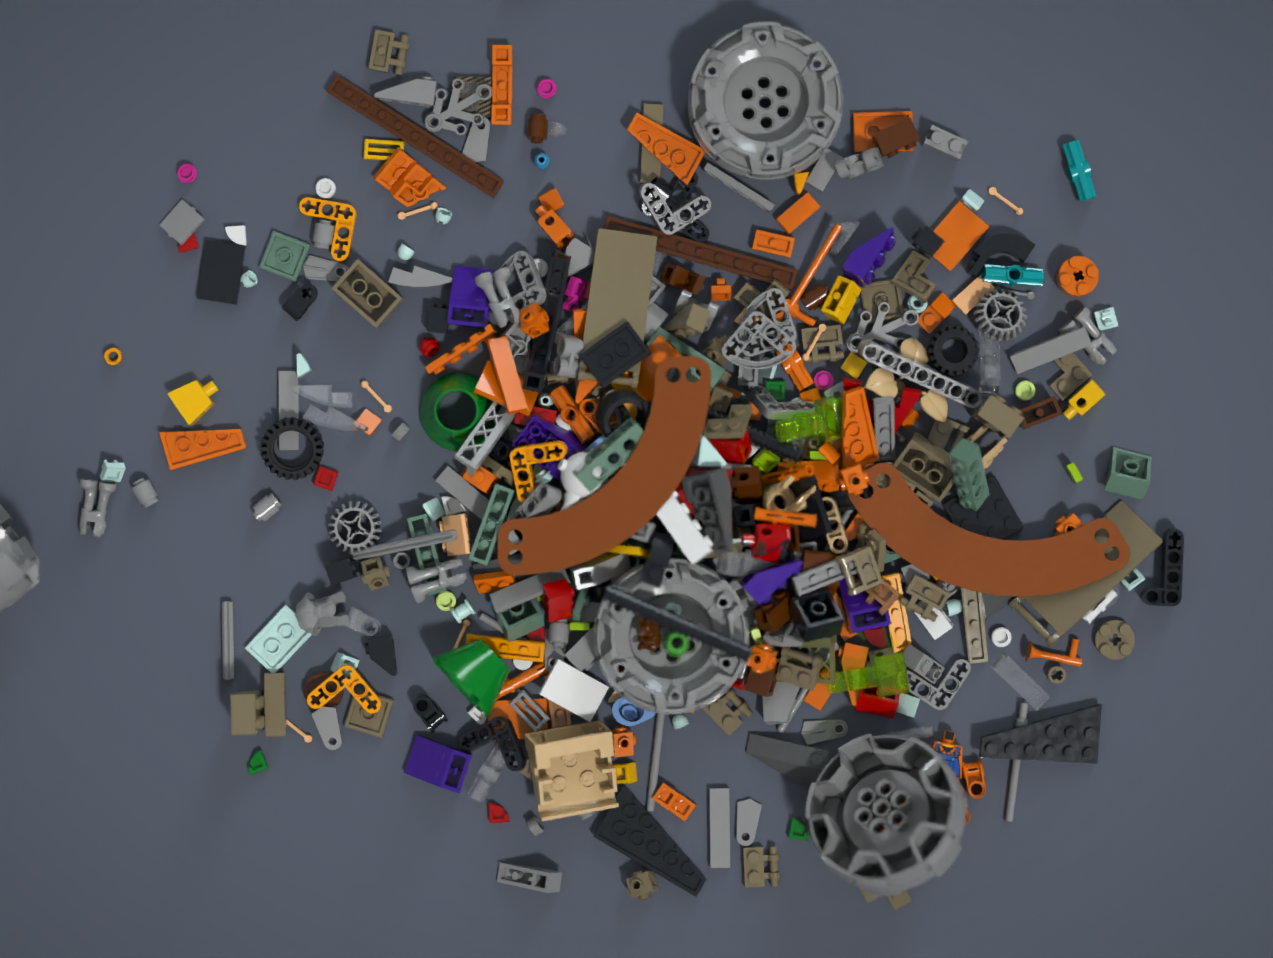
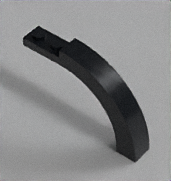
M551 253L545 285L547 296L541 307L547 312L549 317V331L534 339L524 374L522 389L542 393L555 346V335L558 332L571 256Z
M869 487L864 488V492L859 494L864 499L870 498ZM845 491L821 494L822 498L825 496L833 497L837 502L840 512L856 509L850 501L848 493ZM783 500L774 501L778 508L784 509ZM828 500L823 501L826 511L832 510V502ZM763 503L733 507L736 527L770 522L755 520L756 507L764 509Z

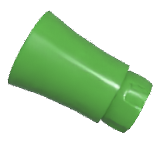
M672 629L664 635L662 647L668 655L680 657L688 651L690 639L685 637L683 633L680 635L678 631L673 632ZM674 639L680 640L678 647L673 646Z

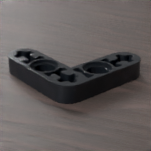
M696 172L693 174L694 183L689 182L686 188L690 189L688 192L683 187L678 186L679 183L684 185L680 179L673 186L672 194L665 201L668 207L672 208L671 212L685 203L697 185L698 175ZM676 190L684 193V198L681 201L673 199V193ZM663 205L659 209V214L663 212ZM681 211L680 218L685 217L688 219L690 215ZM665 217L661 218L669 225L673 224V222H668ZM697 220L691 222L687 228L679 230L692 240L701 243L706 242L709 238V229ZM693 223L697 224L695 226V229H697L698 231H700L701 229L705 230V238L700 237V239H698L697 233L693 230L692 234L688 233V231L692 228Z
M496 717L464 733L459 738V746L465 751H474L497 740L508 769L511 771H522L526 766V758L513 724L507 717ZM501 722H505L503 729L494 730L493 727H498L501 725ZM485 728L490 733L487 739H483L481 735L482 730ZM477 738V740L470 742V745H466L468 739ZM508 738L513 741V747L509 750L505 747V742ZM515 759H519L520 761L517 763L518 766L513 765Z

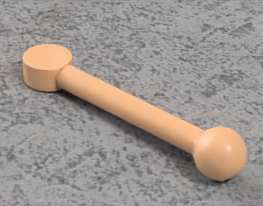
M991 187L988 190L990 195H995L1013 208L1017 215L1023 214L1021 207H1016L1000 195L996 188Z
M432 202L428 206L413 211L400 212L398 218L404 220L407 216L422 211L435 210L438 208V204Z
M825 324L819 325V331L813 339L810 347L808 348L807 352L802 355V359L804 361L809 360V355L812 349L814 348L817 340L819 339L821 333L826 330Z
M363 380L361 387L366 388L384 407L385 412H391L392 407L387 405L370 388L366 380Z
M468 619L463 620L462 630L453 649L459 647L465 630L470 625Z
M287 720L286 724L304 737L305 742L309 743L312 741L311 735H306Z

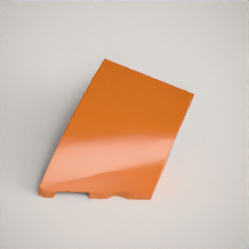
M399 147L373 176L375 181L388 189L392 196L406 207L416 204L419 200L428 198L429 195L439 190L443 191L446 189V186Z

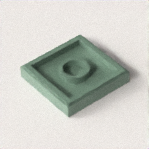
M273 231L259 268L297 282L311 245Z

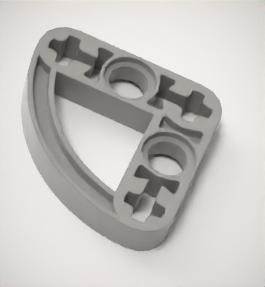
M525 251L516 252L504 262L501 268L509 267L511 273L514 269L517 271L524 291L512 298L515 306L519 299L524 301L523 307L519 309L520 311L533 303L541 305L546 300L547 295L533 256ZM522 257H526L524 264L520 263L523 260ZM532 272L533 280L527 283L526 276ZM493 283V287L497 295V298L499 302H501V296L495 284ZM535 292H539L537 299L532 298L536 295ZM505 312L507 322H509L508 314Z
M777 288L767 290L748 305L742 315L739 326L760 304L766 301L773 323L783 331L792 332L791 338L795 341L797 336L781 290ZM771 292H774L776 295L779 294L780 298L777 299L778 305L783 303L784 307L772 310V307L776 305L774 300L770 301L769 299L772 296ZM777 311H784L787 317L784 322L776 320L775 315ZM776 329L767 332L766 336H771L775 339L776 335L774 333L777 332ZM746 330L739 331V340H748ZM758 335L751 340L750 345L757 344L755 339H759V344L763 350L759 351V347L752 350V354L745 350L742 351V354L746 357H753L775 348L764 346L763 338ZM780 340L783 346L791 344L790 342L784 343L782 340Z
M755 311L744 320L721 349V353L726 360L734 365L746 369L760 370L784 362L795 352L796 343L763 313ZM759 315L761 317V325L756 324L752 328L756 330L753 333L750 328L744 325L747 323L750 326L753 322L752 316L757 317ZM767 329H776L777 337L769 339L766 336ZM746 330L749 333L747 341L739 340V331ZM757 334L780 353L778 356L765 361H749L738 357ZM781 334L784 336L781 339L784 343H791V351L786 350L784 352L782 350L784 346L780 342L778 345L774 344V342L779 340ZM734 338L737 343L743 346L741 349L737 346L734 349L735 355L730 354L728 356L726 355L727 349L725 348L734 345L735 342L731 341Z

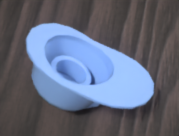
M623 697L616 700L612 707L613 717L617 722L627 727L649 720L656 714L633 705Z

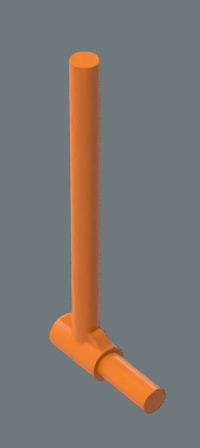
M838 223L835 224L791 299H785L791 317H796L811 327L814 326L816 320L801 312L797 302L843 228Z

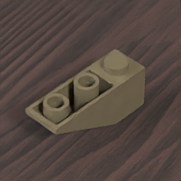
M694 303L686 305L663 329L679 340L702 334L710 311Z

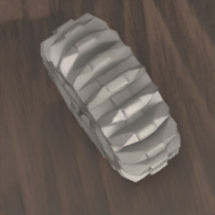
M993 289L991 293L988 291L984 296H981L979 303L975 305L977 310L974 311L973 315L977 316V318L974 320V323H980L977 330L983 329V336L988 333L990 340L996 337L997 342H1000L1002 338L1005 342L1010 338L1014 339L1017 334L1022 332V328L1026 326L1024 321L1027 319V315L1023 313L1026 312L1027 308L1021 307L1023 301L1018 302V295L1012 297L1011 291L1005 294L1004 289H1000L999 293L996 289ZM987 306L990 307L989 311L991 312L989 319L987 317ZM1011 312H1013L1014 315L1013 325L1011 324L1012 320L1010 319ZM1006 313L1003 317H996L999 314Z
M349 501V508L345 504H341L343 511L341 512L336 508L335 512L338 516H330L331 519L335 520V523H328V526H334V530H330L328 533H335L336 535L331 538V541L333 542L338 539L339 542L336 544V547L339 548L343 544L342 551L346 552L349 547L350 554H354L355 548H357L358 554H361V547L367 550L368 543L371 546H375L376 544L372 539L379 540L380 537L375 535V533L382 532V529L376 528V525L382 524V521L375 522V518H378L379 514L376 513L372 516L371 513L374 511V508L371 507L367 511L368 504L364 503L361 508L360 501H356L355 507H353V502ZM359 511L353 521L343 519V516L348 512ZM364 515L370 520L371 531L362 525ZM358 522V527L363 531H355L353 533V528L348 524ZM340 524L348 530L346 540L340 534ZM357 534L368 537L360 544H351Z

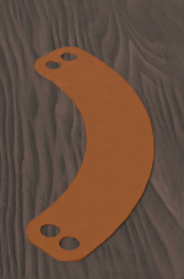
M694 356L668 357L659 363L655 372L651 412L639 443L625 465L600 490L570 508L534 518L511 519L500 527L498 532V562L506 573L511 575L541 574L566 569L589 561L624 542L656 515L672 496L685 476L697 451L705 427L710 402L711 369L708 363L702 358ZM672 367L677 368L681 373L680 379L674 383L666 378V372ZM691 367L699 369L701 373L700 379L697 382H690L686 378V372ZM516 529L522 533L523 538L519 544H512L509 541L508 535L512 530ZM512 550H519L522 553V561L519 564L515 565L509 561L508 555Z
M879 463L865 470L869 478V482L866 483L873 488V495L870 498L864 499L859 494L852 496V493L848 494L850 501L863 520L872 530L877 531L886 539V545L899 556L929 575L946 583L975 592L998 596L1025 597L1049 595L1072 590L1098 581L1123 568L1130 557L1129 546L1114 522L1105 518L1095 519L1075 530L1058 536L1037 540H1002L967 531L947 521L922 502L907 485L899 471L888 463ZM884 473L890 477L891 482L887 488H879L877 486L876 478L879 474ZM855 477L852 479L853 484L856 482ZM1098 529L1108 531L1109 539L1107 542L1101 544L1095 540L1094 535ZM1115 546L1118 548L1119 556L1116 560L1110 561L1105 557L1107 547Z

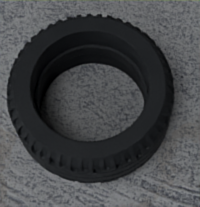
M627 389L614 390L610 394L608 393L602 398L596 409V423L599 430L606 438L615 430L609 427L611 413L619 405L631 403L637 407L635 422L644 431L646 422L641 402L645 401L637 393ZM631 439L626 440L624 444H629Z

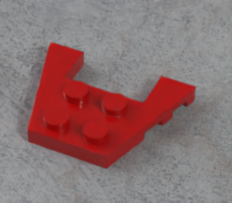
M844 377V392L861 386L862 380ZM903 387L899 404L894 403L895 433L921 395L920 389ZM867 399L874 431L873 400Z

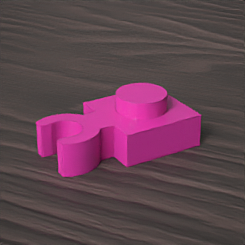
M571 276L565 292L568 298L564 301L562 309L572 313L573 309H578V301H583L589 282Z

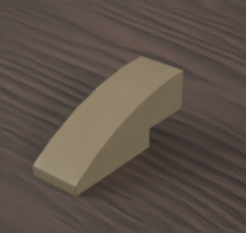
M264 673L266 737H286L287 698L285 673Z

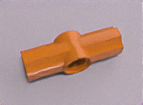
M783 335L780 336L778 343L784 338ZM791 344L785 345L782 350L784 352L786 350L791 351ZM774 349L778 356L780 353L776 349ZM797 350L788 359L780 363L786 374L790 375L799 392L814 383L804 367V362Z
M561 385L554 389L549 396L560 411L562 420L570 425L582 444L593 439L597 434L580 412V406L576 404L565 386ZM572 410H573L574 413H575V418H574V419L571 417V411H572Z

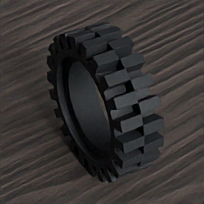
M296 417L283 418L270 426L262 438L260 451H262L261 457L265 461V466L270 468L272 474L276 473L277 477H284L285 480H298V478H305L307 475H310L317 468L324 453V442H322V435L318 433L316 426L313 427L311 422H306L303 418L297 419ZM297 431L308 439L311 451L306 462L298 466H289L277 458L274 444L276 438L283 432Z

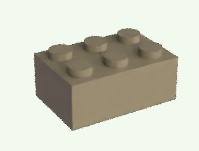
M359 259L352 264L331 288L377 329L385 323L404 301L401 296Z
M997 394L984 397L982 403L975 409L971 417L980 424L985 425L1000 438H1010L1024 419L1021 416L1022 412L1014 406L1008 407L1005 405V400Z
M915 431L892 466L899 471L905 480L914 484L938 502H941L955 483L949 453Z
M263 690L238 691L231 694L232 735H255L264 730L265 715H263V707L265 706Z

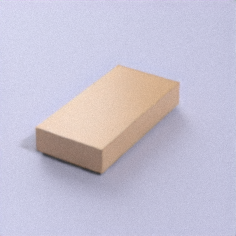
M979 275L952 302L966 315L975 307L976 303H979L981 296L995 288L991 283L982 282L981 275Z

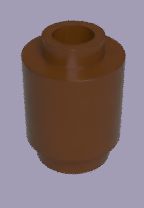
M531 114L530 119H528L527 139H530L531 143L542 144L543 140H547L548 120H546V115Z
M817 284L804 293L805 296L801 300L809 311L816 310L824 304L830 291L825 284L823 286Z

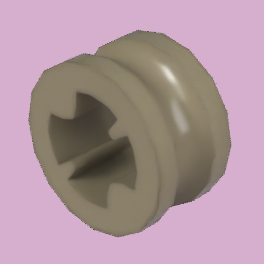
M1052 666L1047 672V678L1052 683L1060 684L1065 680L1066 672L1062 667ZM1053 670L1061 671L1062 674H1060L1061 678L1059 680L1057 678L1052 679L1051 675H1054L1052 674Z

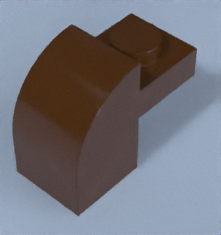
M666 263L659 281L680 291L685 289L691 292L692 295L698 296L703 288V282L706 277L687 271L678 265Z

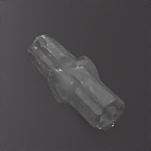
M498 743L494 746L487 761H484L476 775V780L467 793L468 796L480 803L484 801L489 789L495 784L505 764Z

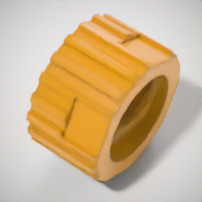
M109 348L104 354L106 363L111 365L120 363L123 358L122 352L118 348ZM111 352L118 354L117 360H110L109 355Z

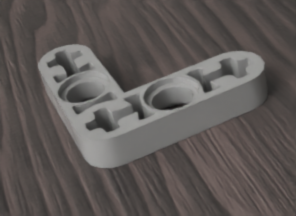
M646 182L639 188V195L659 229L667 235L679 231L707 213L711 208V200L704 195H698L671 212L656 185ZM645 188H653L651 194L654 198L658 196V199L652 201L649 195H644L646 192ZM699 200L706 201V203L704 204V209L700 207L695 209L697 214H695L694 210L690 207V205H692V207L698 206ZM657 203H661L664 207L663 212L660 214H655L653 210L654 205ZM684 209H688L690 212V217L687 220L680 218V213ZM665 216L668 222H673V224H671L672 229H664V227L666 226L665 221L663 219H660L659 221L658 219Z
M749 385L748 390L752 387L757 391L752 403L768 419H809L816 417L818 406L813 402H777L765 387L761 385Z
M956 660L937 688L909 670L901 671L898 674L897 681L901 687L933 708L943 710L949 705L967 678L971 666L967 660ZM964 662L966 671L959 673L958 676L962 677L959 681L950 674L952 671L956 674L958 671L957 664H963ZM910 674V679L916 682V679L919 680L915 684L913 691L910 689L913 685L908 682L905 685L902 683L903 679L901 677L903 675L907 676ZM948 679H954L956 682V687L953 690H948L945 687V682ZM922 684L927 685L929 689L928 693L924 696L919 695L917 691L918 687ZM941 688L951 694L949 698L947 695L944 696V705L939 704L936 706L935 698H940L943 694L939 692Z

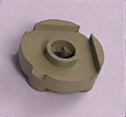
M1109 620L1104 622L1095 632L1094 643L1096 649L1104 657L1118 660L1131 654L1135 645V635L1131 627L1123 621ZM1113 634L1120 638V642H1117V645H1113V642L1109 641L1110 638H1113Z

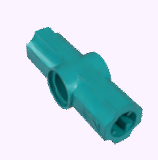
M1079 140L1062 145L1068 164L1067 172L1071 182L1074 183L1079 202L1097 197L1091 180V169L1088 161L1084 158Z
M984 264L981 278L982 282L1000 283L1007 286L1025 285L1041 287L1044 280L1043 269L1026 268L1018 265ZM1009 271L1015 273L1016 280L1010 278Z

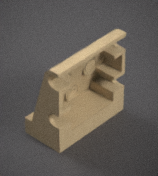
M601 720L524 734L537 810L541 821L619 807L614 793L617 792L616 770L611 760V756H614L612 731Z

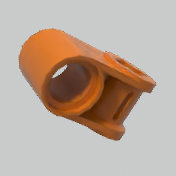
M596 398L584 399L580 403V412L598 432L603 434L596 423V409L600 403L599 400ZM588 402L594 404L593 412H589L586 409ZM612 413L609 418V426L617 421V418Z
M978 759L977 762L966 764L962 762V775L967 794L973 798L983 797L986 787L981 759ZM973 784L980 785L981 791L979 794H972L971 787Z

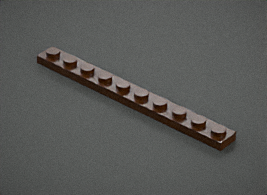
M336 75L326 92L490 197L494 198L504 183L502 179L340 76Z
M607 216L604 229L657 236L656 251L769 284L776 279L785 288L793 290L798 270L677 235H667L662 231Z

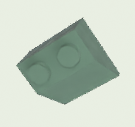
M1113 447L1105 476L1104 490L1143 500L1150 484L1152 457Z
M534 598L500 613H496L490 600L499 626L508 642L545 626L543 613Z

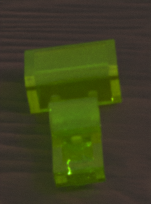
M832 396L815 400L816 413L796 414L790 419L777 421V441L782 443L817 434L818 439L824 442L842 439L843 396Z
M904 652L874 656V667L835 672L836 683L827 684L829 694L878 687L879 697L910 692ZM830 673L826 674L827 679H830Z

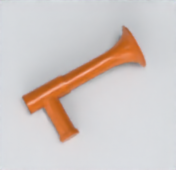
M1071 638L1069 655L1039 650L1030 641L1026 649L1025 660L1028 662L1031 658H1043L1081 667L1082 658L1076 657L1080 640Z

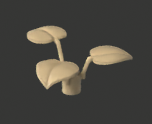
M912 337L901 343L900 354L923 365H927L928 354L920 341ZM880 367L869 376L865 388L881 397L893 396L896 399L898 397L901 398L902 389L906 386L901 381L904 377L900 376L894 381L893 373ZM928 390L927 393L921 391L923 397L920 398V404L923 410L932 418L944 423L947 420L948 405L944 395L933 390Z

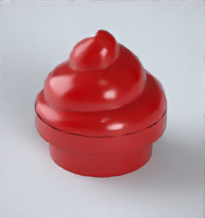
M420 339V352L423 356L430 358L439 351L440 347L435 339Z

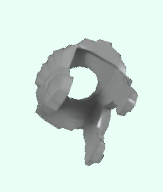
M340 591L337 594L320 599H315L309 592L306 593L296 606L299 627L313 636H317L323 627L350 625L351 619L349 615H334L336 613L335 604L346 601L345 593Z

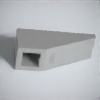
M610 554L570 567L572 582L577 590L598 585L631 570L629 556L622 554Z

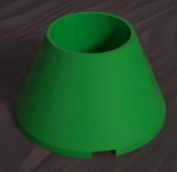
M462 372L446 374L435 380L425 391L420 404V420L427 436L438 446L458 452L494 402L474 392L480 379L479 377ZM453 393H466L473 398L476 404L475 419L465 429L450 430L443 424L440 418L441 404L447 396ZM498 404L495 407L496 415L499 412ZM494 420L485 421L486 430L495 428ZM477 435L473 438L475 445L485 442L484 435Z
M482 640L473 641L437 655L432 659L441 672L445 673L451 680L450 682L481 713L483 712L486 717L491 714L510 670Z

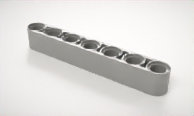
M862 340L858 344V353L875 365L970 408H977L982 403L981 393L972 386L871 340ZM872 346L871 353L865 354V350ZM889 354L888 361L882 362L883 357ZM906 362V367L900 370V365ZM923 370V375L917 378V373ZM937 378H940V383L938 385H934V381ZM957 386V390L951 393L952 387ZM974 393V398L968 401V396Z

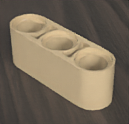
M825 496L822 498L823 501L828 500L833 504L832 510L826 511L828 519H834L839 524L838 529L826 534L828 543L834 553H843L847 549L849 542L836 500L831 496ZM842 539L845 544L844 548H836L834 540Z

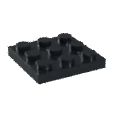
M995 475L987 479L990 495L977 511L963 507L959 502L958 496L942 504L953 524L985 537L1004 539L1024 528Z

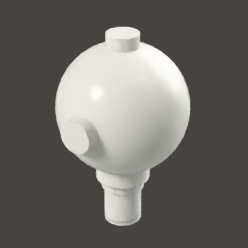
M579 452L567 460L562 458L559 462L558 469L561 470V482L566 490L561 510L570 508L587 499L609 482V477H607L593 491L589 492L572 473L575 470L578 472L586 465L585 457L590 452ZM597 466L593 470V475L599 477L602 474L601 466Z

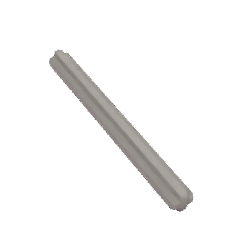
M448 530L370 546L367 550L361 548V554H358L356 549L352 555L354 560H360L454 541L457 539L455 530Z

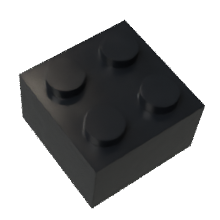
M829 589L792 597L789 614L804 643L841 634L845 618Z

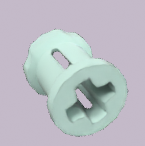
M467 598L458 607L450 609L459 624L470 614L474 615L476 613Z

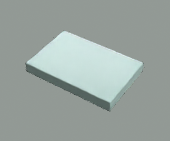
M285 605L245 649L269 672L277 673L312 634L299 627L296 613Z

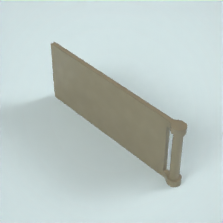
M598 229L583 336V352L626 321L629 322L644 342L657 236ZM580 359L578 381H584V379L596 381L590 372L585 371L586 366ZM641 362L627 371L633 372V378L620 376L611 383L629 385L631 388L637 389Z
M1120 501L1103 517L1116 524L1129 546L1130 557L1123 568L1098 581L1076 589L1049 595L1017 596L1009 603V606L1013 610L1016 609L1046 640V644L1049 647L1054 646L1067 631L1163 543V540L1123 501ZM1098 529L1094 535L1095 540L1101 544L1107 542L1109 539L1108 531ZM1115 546L1107 547L1105 557L1110 561L1116 560L1119 556L1118 548ZM1024 599L1057 631L1054 635H1051L1021 604Z

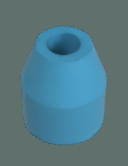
M539 153L534 158V164L538 169L544 170L549 167L550 159L547 154ZM539 158H544V162L540 163Z

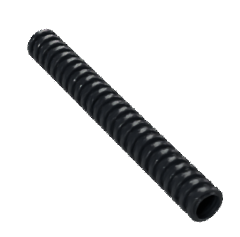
M708 408L706 420L727 419L728 415L725 416L723 412L720 414L718 410L714 411L713 408ZM747 425L746 429L748 430L751 444L754 443L756 447L760 446L761 449L766 448L768 452L771 450L772 454L777 453L779 457L782 455L784 459L789 458V461L794 460L796 464L801 461L805 451L804 447L799 448L797 444L788 443L786 439L781 440V437L776 438L774 434L771 436L769 432L764 433V430H759L758 427L753 428V425Z
M612 585L607 587L603 596L604 602L607 600L609 604L614 603L616 607L621 606L620 609L625 608L627 612L632 611L634 615L637 613L639 617L644 616L645 620L648 618L650 622L655 621L657 625L659 623L662 624L661 627L667 626L668 630L671 628L673 632L678 631L680 635L683 633L685 637H691V640L696 639L698 643L701 641L703 645L708 644V647H714V650L719 649L721 653L724 651L726 655L731 654L733 658L738 657L737 660L742 659L744 663L748 662L753 650L752 646L748 647L746 643L741 644L739 640L736 642L734 638L729 639V636L725 637L723 633L718 634L716 630L713 632L711 628L706 629V626H700V623L695 624L693 620L690 622L688 618L683 619L682 615L677 616L675 612L672 614L670 610L665 611L663 607L660 609L659 605L654 606L652 602L649 604L647 600L642 601L640 597L635 598L636 595L631 596L629 592L626 594L624 590L619 591L617 587L612 588Z

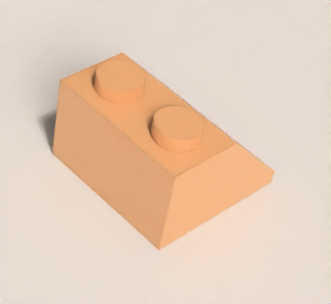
M467 514L442 517L443 521H439L440 532L455 530L457 535L456 540L442 543L443 552H447V556L471 553L472 547Z

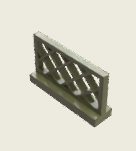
M760 632L762 638L764 637L766 632ZM837 635L805 642L802 646H796L799 647L796 651L807 647L812 652V656H820L817 652L821 648H829V658L826 661L822 658L820 670L825 666L830 671V679L823 678L819 674L817 683H836L835 643L837 642ZM767 644L771 646V649L778 651L777 655L781 657L779 651L783 648L782 646L775 647V645ZM802 661L803 666L806 665L807 667L812 668V666L809 663Z

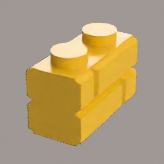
M838 275L820 311L829 319L844 324L862 289L854 281Z

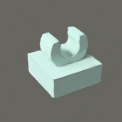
M1113 307L1093 312L1099 331L1118 326Z
M104 460L100 474L101 482H121L126 469L124 463H118L117 460H113V463H107V460Z

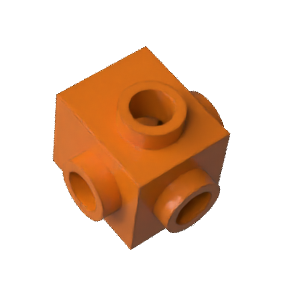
M533 303L519 311L521 322L519 325L523 333L528 334L531 338H535L549 331L547 312L537 303Z
M860 464L838 470L841 477L838 481L842 491L845 490L846 493H852V496L863 493V489L868 487L866 483L869 482L868 475L865 470L862 471ZM855 477L856 482L853 484L852 479Z
M1070 513L1066 517L1063 515L1055 522L1056 526L1053 530L1056 533L1054 536L1066 533L1068 526L1070 531L1084 524L1074 513Z
M764 643L752 646L753 650L746 665L752 667V671L760 674L773 669L776 664L778 651L771 649V646Z
M616 726L615 729L611 730L614 757L634 755V745H636L635 734L626 726Z

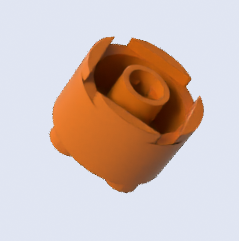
M1074 256L1067 259L1058 267L1056 272V282L1059 290L1069 297H1081L1090 293L1096 287L1099 279V270L1093 261L1083 256ZM1079 273V277L1081 279L1075 281V276L1073 274Z

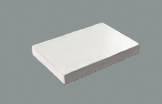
M556 659L538 694L591 722L609 687L565 662Z

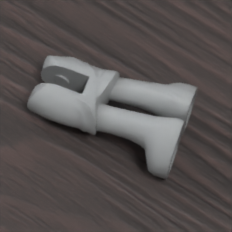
M509 267L498 269L492 275L491 272L482 273L474 279L476 285L486 294L490 302L489 308L500 328L507 326L505 310L512 324L520 323L519 309L515 306L507 287V280L511 276ZM493 282L501 296V302H499L497 298V295L493 287Z
M1084 306L1058 332L1064 334L1079 328L1075 321L1082 326L1085 325L1086 330L1094 339L1091 340L1092 345L1084 349L1088 352L1092 361L1103 366L1106 363V359L1097 349L1102 346L1111 356L1117 350L1103 331H1099L1090 319V310L1087 306Z
M80 478L79 486L85 490L84 506L81 507L79 534L87 535L90 522H95L93 535L100 538L106 528L105 517L110 494L115 492L117 484ZM99 483V499L97 510H93L95 495Z
M462 559L438 563L434 567L417 570L414 566L407 567V577L411 585L439 575L437 580L411 586L416 602H423L425 595L434 590L463 584L468 579L466 573L456 574L455 576H452L451 569L463 566Z

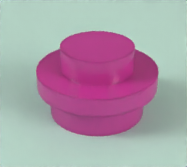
M542 79L537 85L538 94L545 99L553 97L557 91L556 84L551 79Z
M185 163L178 168L177 176L183 183H191L197 177V170L192 164Z
M820 371L814 377V385L819 390H828L833 385V376L828 371Z

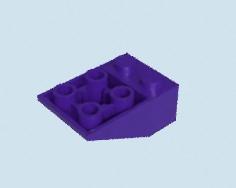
M894 228L887 229L854 249L842 267L844 278L854 281L862 288H865L866 284L870 285L875 278V270L877 267L880 269L886 258L884 256L886 252H890L896 243L894 241Z
M455 266L449 301L448 325L483 329L489 325L490 302L484 291L476 285L474 279L485 272H491L492 275L494 270Z
M534 415L511 446L516 448L518 446L550 441H563L568 448V452L563 458L567 460L572 455L582 452L586 443L582 444L572 432ZM556 446L554 450L548 451V457H550L549 454L551 452H557L560 455L563 450ZM540 448L534 449V456L543 458V450ZM561 459L536 463L546 471L551 470L550 474L558 480L561 479V470L558 469Z
M795 557L783 561L782 564L774 563L753 569L739 584L759 605L762 602L765 604L773 597L772 592L776 589L780 590L787 584L788 581L786 579L791 574L795 576L800 572L803 562Z
M845 578L840 580L838 589L849 635L891 625L889 611L887 610L884 615L879 613L880 608L883 606L876 599L871 604H868L866 599L870 594L866 591L849 596Z
M416 735L404 773L438 787L460 793L473 753Z

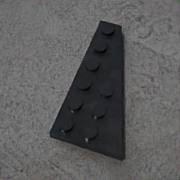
M1102 704L1049 717L1006 731L1003 730L981 736L979 757L1097 764Z
M623 784L615 798L619 803V807L608 810L593 837L697 897L706 878Z

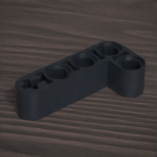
M1168 529L1164 532L1162 539L1161 587H1147L1142 590L1140 595L1142 602L1147 605L1176 606L1181 602L1184 535L1179 529ZM1173 532L1174 535L1177 536V540L1174 541L1169 539V536L1173 535ZM1168 546H1177V549H1168ZM1171 552L1177 555V560L1174 563L1168 560V555ZM1170 572H1174L1176 575V580L1173 583H1170L1167 579ZM1149 591L1155 593V599L1152 602H1149L1146 597ZM1169 592L1175 594V600L1171 603L1166 598Z

